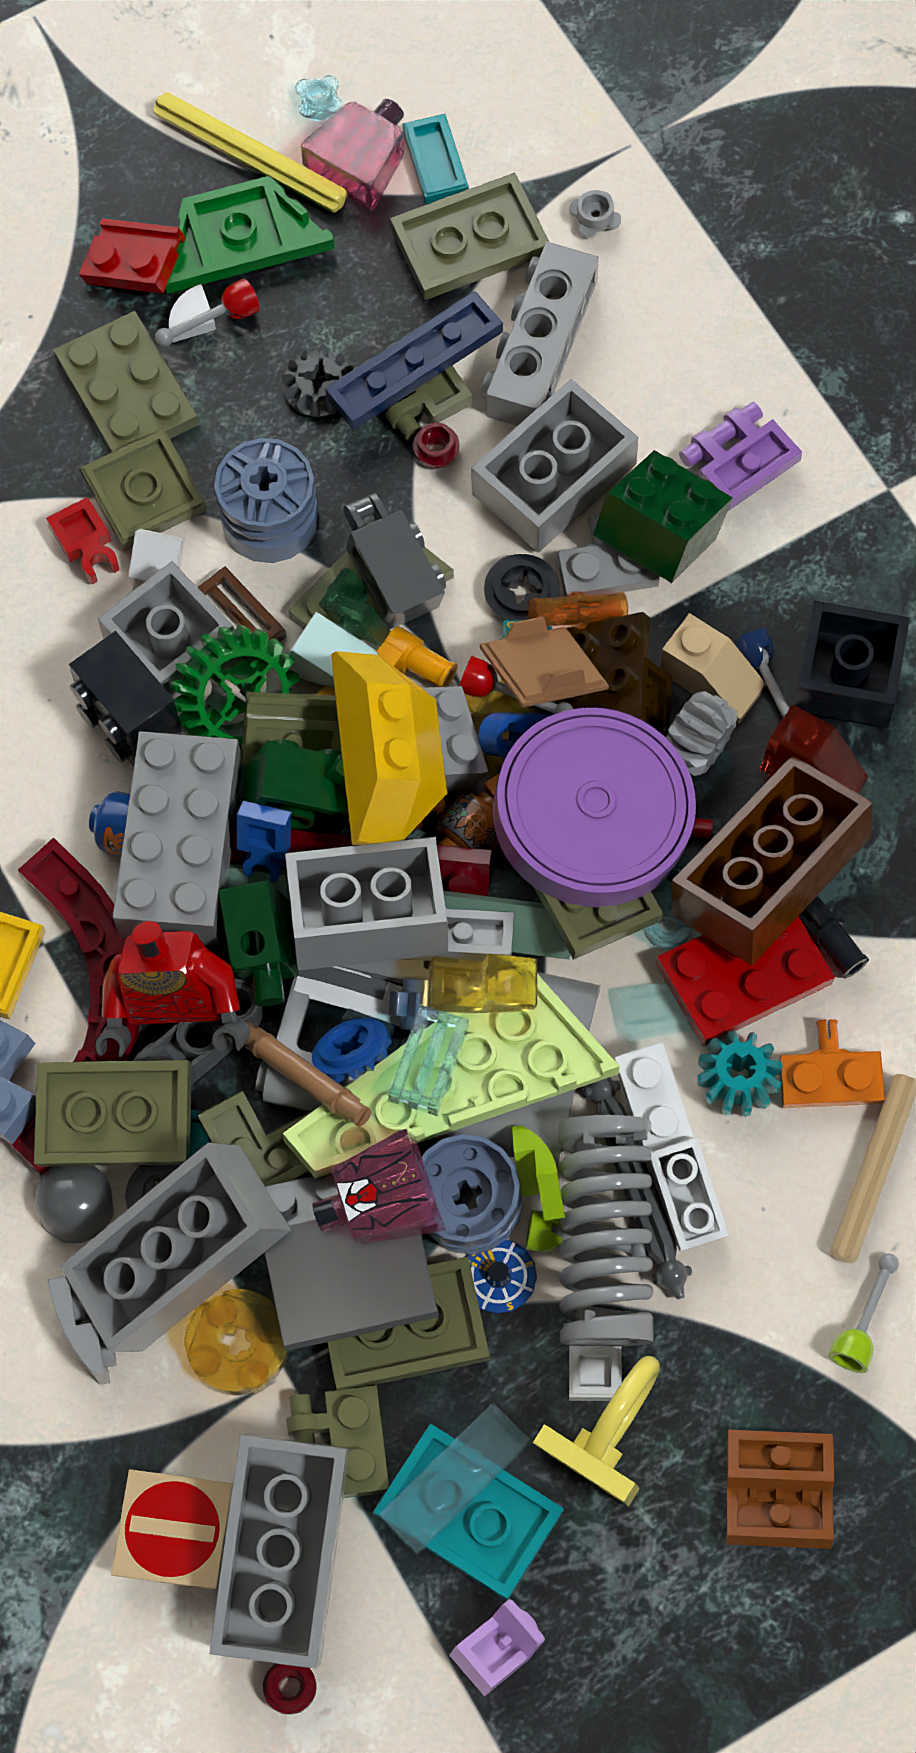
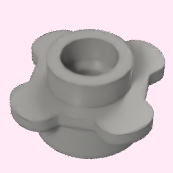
M588 191L580 199H575L570 204L569 212L577 218L580 224L579 233L583 237L592 238L597 232L605 229L615 230L621 224V215L614 212L612 197L605 191ZM598 213L599 216L593 217L591 214Z

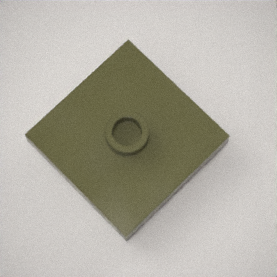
M164 428L80 467L83 479L123 551L133 546L135 531L138 529L162 533L207 511L206 502Z

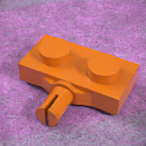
M826 1019L817 1021L819 1050L809 1054L780 1055L779 1061L782 1062L783 1066L780 1073L782 1109L883 1104L885 1095L881 1051L851 1052L839 1049L838 1020L829 1019L828 1021L829 1039L827 1036Z

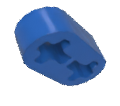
M498 712L489 714L480 726L478 735L480 747L486 755L506 758L515 742L528 729L550 715L533 712ZM509 731L508 739H501L502 733Z

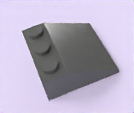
M400 1157L362 1165L357 1176L354 1168H348L335 1176L334 1174L338 1171L318 1178L311 1176L265 1187L291 1229L289 1233L265 1251L285 1351L439 1317L415 1208L402 1214L387 1227H382L374 1220L375 1226L373 1230H351L352 1228L362 1227L372 1228L369 1215L384 1225L399 1213L414 1206V1203H396L375 1208L361 1214L349 1223L337 1182L353 1181L373 1174ZM396 1163L384 1171L369 1177L381 1192L409 1183L407 1171L404 1172L406 1167L403 1163ZM406 1177L407 1180L402 1182L401 1178ZM399 1178L396 1185L393 1186L391 1182ZM386 1184V1189H382L381 1185ZM410 1185L384 1194L379 1193L378 1205L409 1199V1195L410 1199H413ZM332 1199L338 1220L318 1226L312 1205Z

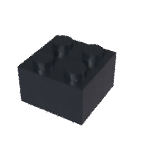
M814 601L793 711L889 728L896 702L910 617Z
M114 631L69 663L74 683L70 685V689L80 702L76 705L78 712L92 729L99 725L108 737L104 741L119 762L122 763L128 760L134 767L139 731L183 735L182 728L177 722L179 716L176 711L174 698L117 631Z

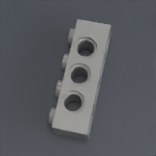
M546 241L540 258L533 256L526 275V283L529 284L525 295L518 294L512 309L511 321H514V325L510 333L503 332L497 347L496 359H499L496 371L488 370L483 381L481 397L486 398L487 417L518 426L554 394L598 281L599 256ZM549 295H556V296H559V297H561V298L556 299V300H551V299H547V298H545V297H547V296H549ZM533 333H543L547 336L535 338L530 335ZM518 371H529L532 374L528 376H519L515 373Z

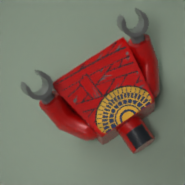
M146 921L137 925L132 934L126 938L123 952L113 957L103 980L102 1017L107 1018V1026L96 1040L95 1047L97 1053L103 1056L108 1046L107 1038H113L119 1043V1057H122L131 1042V1033L122 1024V1018H127L130 1025L220 1021L222 1019V1026L213 1034L212 1038L215 1049L219 1053H224L229 1048V1033L234 1037L236 1048L239 1051L250 1037V1028L244 1020L236 1017V1011L240 1010L234 974L230 964L209 951L197 934L191 931L163 932L160 925L155 921Z

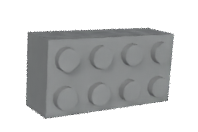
M139 731L113 912V920L120 938L130 936L134 928L143 922L155 921L160 925L163 932L191 931L197 934L204 945L219 946L223 919L219 890L227 888L243 765L238 739Z
M207 1143L60 1267L109 1352H140L148 1348L289 1233L291 1229L239 1145Z
M247 1434L240 1435L209 1654L314 1669L319 1667L322 1660L350 1448Z

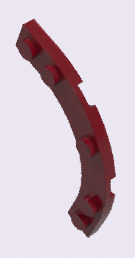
M53 837L18 869V873L65 921L74 934L88 967L90 1005L87 1022L89 1025L82 1049L78 1050L73 1062L132 1061L140 1024L130 1025L127 1018H122V1024L130 1031L131 1042L122 1057H119V1043L113 1038H107L108 1046L103 1056L97 1053L95 1047L96 1040L107 1026V1018L102 1017L103 980L113 957L123 952L126 938H120L113 920L115 904L91 873ZM35 1113L15 1142L11 1144L7 1141V1143L42 1176L50 1167H38L34 1164Z

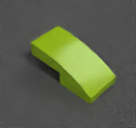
M523 1125L512 1127L514 1156L522 1197L540 1194L544 1221L565 1218L557 1168L552 1153L541 1138Z

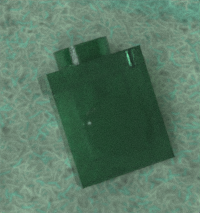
M344 567L334 582L327 588L319 605L334 624L359 640L363 639L381 647L391 631L374 608L365 604L369 596L367 588L353 570Z

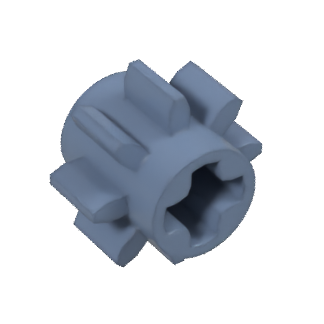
M403 979V992L390 991L389 1015L401 1016L400 1029L423 1031L452 1010V995L440 994L441 981Z

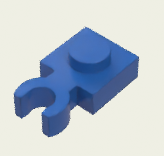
M243 801L237 813V849L249 852L243 864V871L245 875L252 876L256 865H262L270 871V881L276 882L285 863V853H288L291 847V812Z

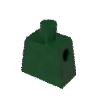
M268 880L219 890L233 971L252 984L256 1006H273L283 1003L285 998L282 979L295 977L299 972L290 901Z

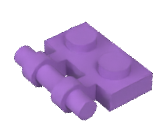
M751 402L741 410L734 408L724 415V421L709 432L702 430L691 438L689 446L679 452L680 459L687 467H691L701 459L709 462L700 469L699 477L713 483L718 489L733 497L728 511L800 462L802 457L801 449L774 419L759 429L754 425L756 421L763 417L761 408L755 402ZM733 437L742 440L726 452L721 447V445Z

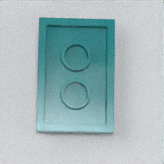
M430 1423L373 1511V1515L498 1597L508 1601L560 1519L564 1508Z

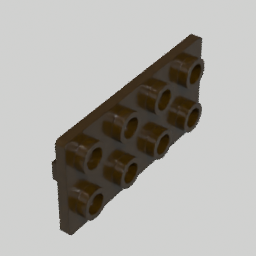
M638 612L566 628L607 682L609 688L607 690L560 699L559 703H569L573 709L604 708L619 711L644 721L666 737L670 728L672 676L648 659L650 617L645 612Z

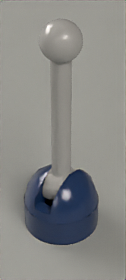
M758 628L745 633L733 643L753 668H759L786 723L784 727L785 734L792 739L799 738L804 731L803 724L794 719L768 667L774 648L765 628Z

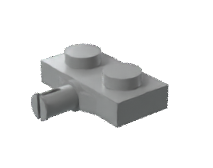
M596 515L590 516L587 519L593 543L585 547L558 551L557 561L566 602L658 587L660 578L657 574L593 536L597 524Z

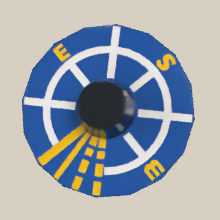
M505 1240L491 1251L466 1256L469 1258L478 1304L481 1310L496 1314L512 1312L524 1305L534 1292L537 1280L535 1262L528 1251L515 1241Z

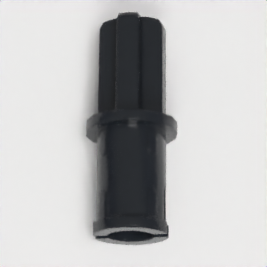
M817 895L801 912L799 918L813 936L811 940L815 945L823 949L839 969L844 979L849 978L863 969L869 962V958L862 953L845 931V921L842 918L836 919Z

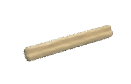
M896 1074L892 1079L831 1247V1256L846 1263L856 1262L916 1096V1079L907 1075Z

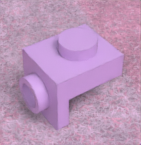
M509 1599L501 1605L492 1618L459 1643L449 1656L479 1691L486 1696L524 1665L545 1641V1638L538 1630L534 1619L527 1612L521 1610L513 1600Z

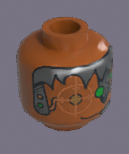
M479 792L477 795L472 793L461 794L436 821L435 828L441 839L437 845L492 850V852L500 845L493 821V798L484 792Z

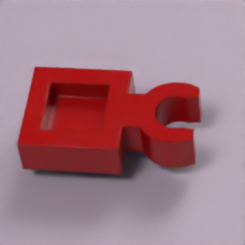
M88 497L46 518L50 530L69 562L71 563L82 557L81 565L83 572L91 584L98 582L93 569L94 565L98 562L108 563L114 573L119 571L115 552L111 548L104 546L111 542L110 533Z

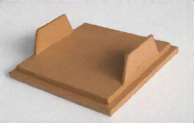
M544 617L513 622L504 639L482 643L479 647L522 708L607 690L609 688L607 682L565 627L547 630Z

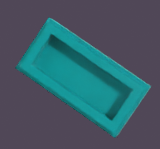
M446 113L402 123L404 138L425 205L468 190L469 186Z

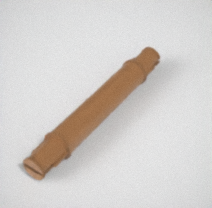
M246 1022L250 1028V1037L245 1044V1048L252 1052L256 1058L266 1062L347 1122L350 1120L354 1125L360 1127L369 1120L371 1115L370 1108L360 1103L361 1099L352 1094L349 1089L338 1084L275 1039L271 1033H267L259 1026L255 1028L253 1024Z

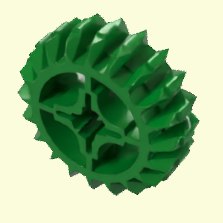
M237 625L233 634L227 627H219L217 641L208 634H201L203 645L201 650H197L192 646L186 647V652L192 659L188 665L183 662L176 663V670L182 673L184 677L183 679L172 681L170 684L175 692L181 694L174 699L176 711L182 712L177 722L182 728L190 729L189 735L238 739L241 750L244 720L230 725L222 724L225 720L230 722L238 714L246 713L247 700L244 702L237 696H234L231 692L232 689L224 682L225 679L240 689L239 693L246 698V692H260L265 681V693L299 694L289 687L300 681L298 673L289 670L294 664V660L289 654L282 653L283 645L274 638L268 640V634L260 629H255L251 633L250 629L246 626ZM250 656L246 662L240 660L232 668L224 669L220 667V665L232 658ZM210 679L212 689L209 697L205 700V703L207 705L205 707L204 693L208 680Z

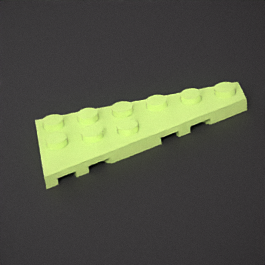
M521 958L375 1065L374 1071H367L345 1087L361 1099L360 1103L370 1108L371 1115L364 1125L359 1127L350 1120L347 1122L322 1104L285 1131L283 1138L284 1142L314 1178H318L343 1169L350 1161L354 1162L355 1165L359 1164V1159L362 1155L388 1154L619 1074L620 1066L526 960ZM361 1159V1163L371 1159Z

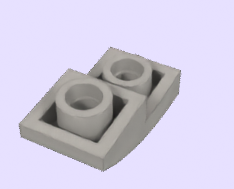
M67 1277L48 1279L56 1315L72 1348L88 1372L100 1385L110 1383L108 1367L117 1366L115 1352H109L93 1322L80 1325V1321L88 1320V1314Z

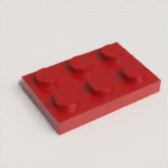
M799 916L752 966L703 935L657 956L655 965L703 1047L708 1045L714 1038L719 1040L727 1036L729 1031H737L832 985L835 979Z

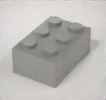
M570 379L471 467L472 495L539 553L637 464L639 437L575 381Z
M435 837L285 853L298 970L448 954V921Z

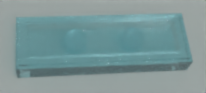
M492 1403L379 1514L380 1518L418 1555L530 1444V1439Z

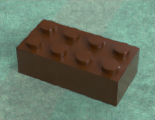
M792 755L672 880V916L752 966L870 839L873 802Z

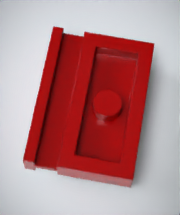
M101 219V232L99 236H94L79 272L84 282L90 285L164 293L179 256L176 250L179 243H184L186 238L180 228Z

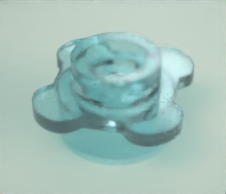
M326 75L322 79L311 81L308 79L299 80L295 90L301 96L300 114L303 117L321 121L339 113L343 104L342 100L337 97L338 79L332 75ZM318 94L323 95V97H319V98H317V97H315V96L318 95Z

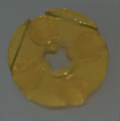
M232 1289L222 1292L223 1295L216 1296L209 1302L206 1300L199 1305L187 1323L184 1346L190 1367L203 1384L216 1392L233 1396L262 1392L281 1372L288 1356V1351H285L276 1307L269 1299L254 1291ZM237 1329L246 1331L245 1339L251 1343L247 1351L241 1350L238 1355L229 1354V1346L223 1343L224 1337L226 1335L234 1336Z

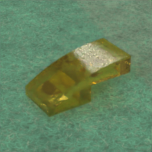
M488 953L484 961L434 956L429 964L430 1011L502 1013L533 1010L537 1007V959Z

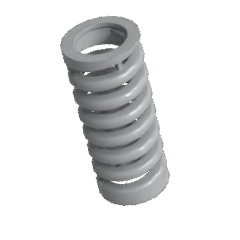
M587 1115L570 1117L559 1121V1144L562 1149L570 1153L560 1162L559 1172L562 1177L571 1181L560 1190L563 1204L571 1208V1210L564 1213L565 1218L559 1219V1226L563 1232L573 1236L564 1240L559 1247L561 1257L573 1264L562 1270L559 1275V1281L563 1287L574 1291L562 1298L559 1308L563 1315L578 1320L571 1323H563V1328L560 1330L561 1344L622 1347L654 1343V1321L651 1313L620 1311L592 1306L620 1301L649 1300L653 1296L652 1286L649 1284H630L591 1279L592 1277L610 1274L649 1272L653 1268L652 1259L648 1256H624L589 1251L596 1248L618 1245L649 1244L653 1239L651 1230L644 1228H617L588 1223L610 1218L647 1217L652 1213V1205L648 1201H620L587 1196L588 1194L612 1190L648 1189L652 1185V1178L646 1173H611L586 1168L606 1163L649 1161L652 1157V1151L647 1146H622L626 1145V1137H633L635 1141L648 1140V1132L651 1130V1121L648 1119L625 1115ZM594 1138H616V1144L621 1146L595 1144Z

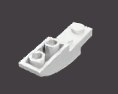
M663 1042L614 1057L613 1059L620 1066L618 1077L628 1104V1108H626L628 1115L651 1121L648 1140H638L637 1142L638 1145L647 1146L652 1151L651 1159L645 1163L679 1250L683 1251L729 1236L698 1138H694Z

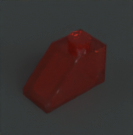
M792 704L769 739L760 770L773 776L793 755L859 794L867 782L868 775L836 727Z

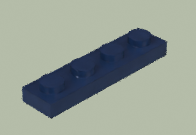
M474 291L326 387V398L352 430H355L503 333V322L481 296Z

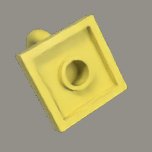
M645 1356L636 1363L613 1395L592 1432L582 1428L575 1441L571 1442L544 1424L533 1443L539 1449L629 1507L640 1488L636 1483L614 1470V1467L623 1455L615 1447L632 1423L655 1383L660 1370L658 1360L652 1356Z

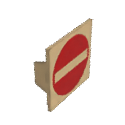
M129 1469L111 1576L216 1590L233 1483Z

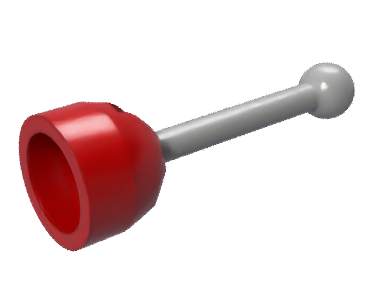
M240 279L230 284L224 290L221 305L170 330L167 328L159 329L155 334V341L162 347L169 346L173 338L224 313L237 320L247 318L258 313L260 310L257 295L247 280Z
M475 656L470 657L459 686H462L464 694L482 698L495 690L515 698L506 684L498 681L497 672L491 664ZM546 702L534 705L554 714L573 709L566 702L559 704Z

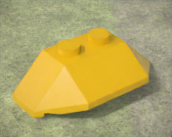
M335 651L331 654L352 845L404 841L447 794L436 699L379 655Z

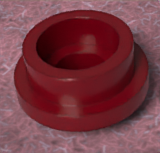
M443 423L427 424L414 438V455L426 467H446L453 463L459 454V438L450 427ZM439 444L444 449L441 451H431L429 447Z
M275 1663L267 1671L263 1680V1694L267 1703L276 1712L284 1715H294L306 1710L313 1702L317 1691L315 1676L312 1670L307 1667ZM287 1678H295L300 1682V1690L294 1697H285L280 1692L281 1683Z

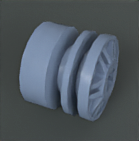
M268 438L243 442L226 454L217 468L214 488L219 506L220 520L227 542L238 554L252 561L276 563L291 559L306 549L316 534L319 518L314 476L306 457L298 448L282 440Z
M461 1134L440 1140L425 1151L414 1169L416 1178L412 1179V1181L421 1179V1182L411 1185L412 1198H427L428 1201H416L413 1203L414 1205L421 1204L415 1207L416 1214L421 1225L435 1243L450 1252L474 1255L491 1251L510 1237L520 1221L523 1198L516 1167L503 1148L485 1137ZM469 1189L473 1195L481 1193L476 1198L477 1207L475 1209L468 1210L465 1204L456 1206L462 1200L461 1191Z

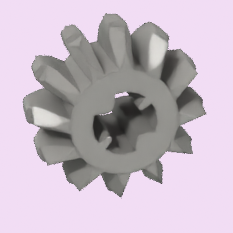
M705 691L692 695L690 700L685 702L682 710L676 715L675 721L668 729L669 732L665 738L681 755L690 774L694 776L701 775L707 772L709 767L715 763L736 727L737 710L729 706L728 702L719 696H713Z

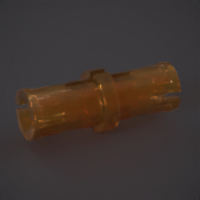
M572 591L567 597L531 598L528 605L529 619L544 617L547 627L571 625L573 629H583L591 622L628 615V601L624 592L585 595L583 591Z

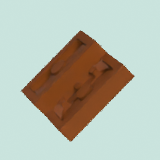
M728 1430L726 1545L832 1549L834 1541L832 1492L834 1486L833 1434Z

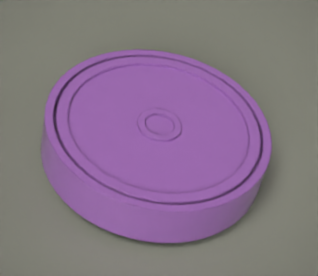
M578 708L563 711L541 720L528 729L510 749L503 763L493 799V821L496 836L501 849L513 868L523 879L539 891L560 901L585 907L624 904L644 896L660 885L679 862L690 838L696 814V798L692 778L684 760L675 747L664 735L644 721L619 711L604 708Z

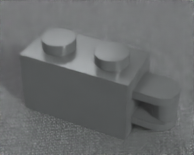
M376 493L343 507L344 514L352 529L346 550L388 630L439 608L445 594L446 581L439 566L435 562L430 564L422 550L425 547V543L416 523L413 521L408 523L402 510L388 515ZM373 515L375 522L365 526L362 519Z

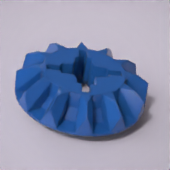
M372 1018L349 1020L332 1028L318 1041L312 1053V1062L317 1069L337 1083L344 1080L347 1076L356 1080L361 1072L365 1070L374 1071V1063L388 1057L387 1048L392 1041L386 1026L379 1020Z

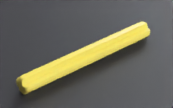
M169 92L159 95L156 99L153 112L162 120L255 171L272 177L277 183L332 213L337 212L343 207L347 197V191L343 187Z

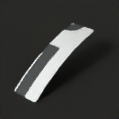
M339 966L299 970L294 991L310 995L309 999L346 1008L400 1027L401 1016L389 1015L390 991L403 992L402 986ZM410 1030L418 1034L422 1032L421 1030Z

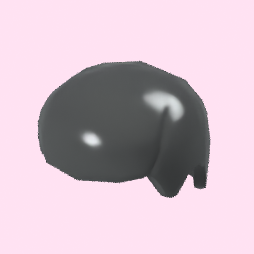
M52 1166L41 1176V1181L37 1183L35 1199L41 1224L49 1234L61 1242L83 1243L103 1231L112 1220L114 1208L111 1187L106 1179V1175L95 1166Z

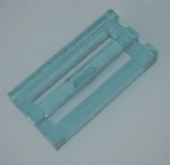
M420 1005L388 1094V1102L399 1104V1101L408 1103V1108L418 1110L421 1107L428 1109V1114L438 1116L469 1027V1019ZM428 1020L437 1022L413 1091L404 1089ZM447 1026L454 1027L455 1029L431 1096L424 1095Z

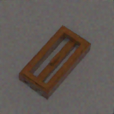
M226 566L197 587L205 596L209 594L237 625L246 626L250 629L251 633L255 629L257 630L217 587L223 582L268 630L266 632L268 640L274 638L281 642L287 637L286 630ZM242 656V657H243L245 660H247L250 656Z

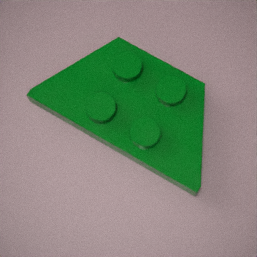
M270 176L183 198L178 215V227L186 238L184 243H179L176 252L179 256L165 289L167 294L200 284L214 282L335 249L334 237L327 228L323 231L308 217V211L298 201L287 197L284 189Z

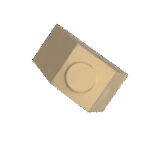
M690 613L662 649L660 668L672 676L673 682L693 695L705 691L727 701L729 706L737 710V723H740L766 688L764 680L730 638Z

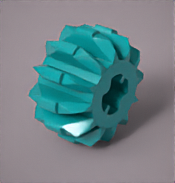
M729 1031L727 1045L721 1040L714 1038L709 1043L711 1054H701L699 1057L698 1066L704 1071L697 1075V1085L709 1088L705 1096V1101L708 1104L715 1103L720 1099L724 1100L722 1106V1113L724 1115H729L732 1112L733 1105H739L742 1115L744 1117L750 1116L752 1102L758 1107L766 1109L771 1101L768 1093H779L781 1081L775 1076L781 1073L782 1062L769 1059L774 1051L772 1043L764 1044L759 1048L755 1046L757 1041V1034L755 1032L748 1034L746 1042H740L736 1031ZM733 1068L738 1073L746 1069L749 1071L748 1078L746 1079L742 1075H738L735 1078L731 1077V1069Z

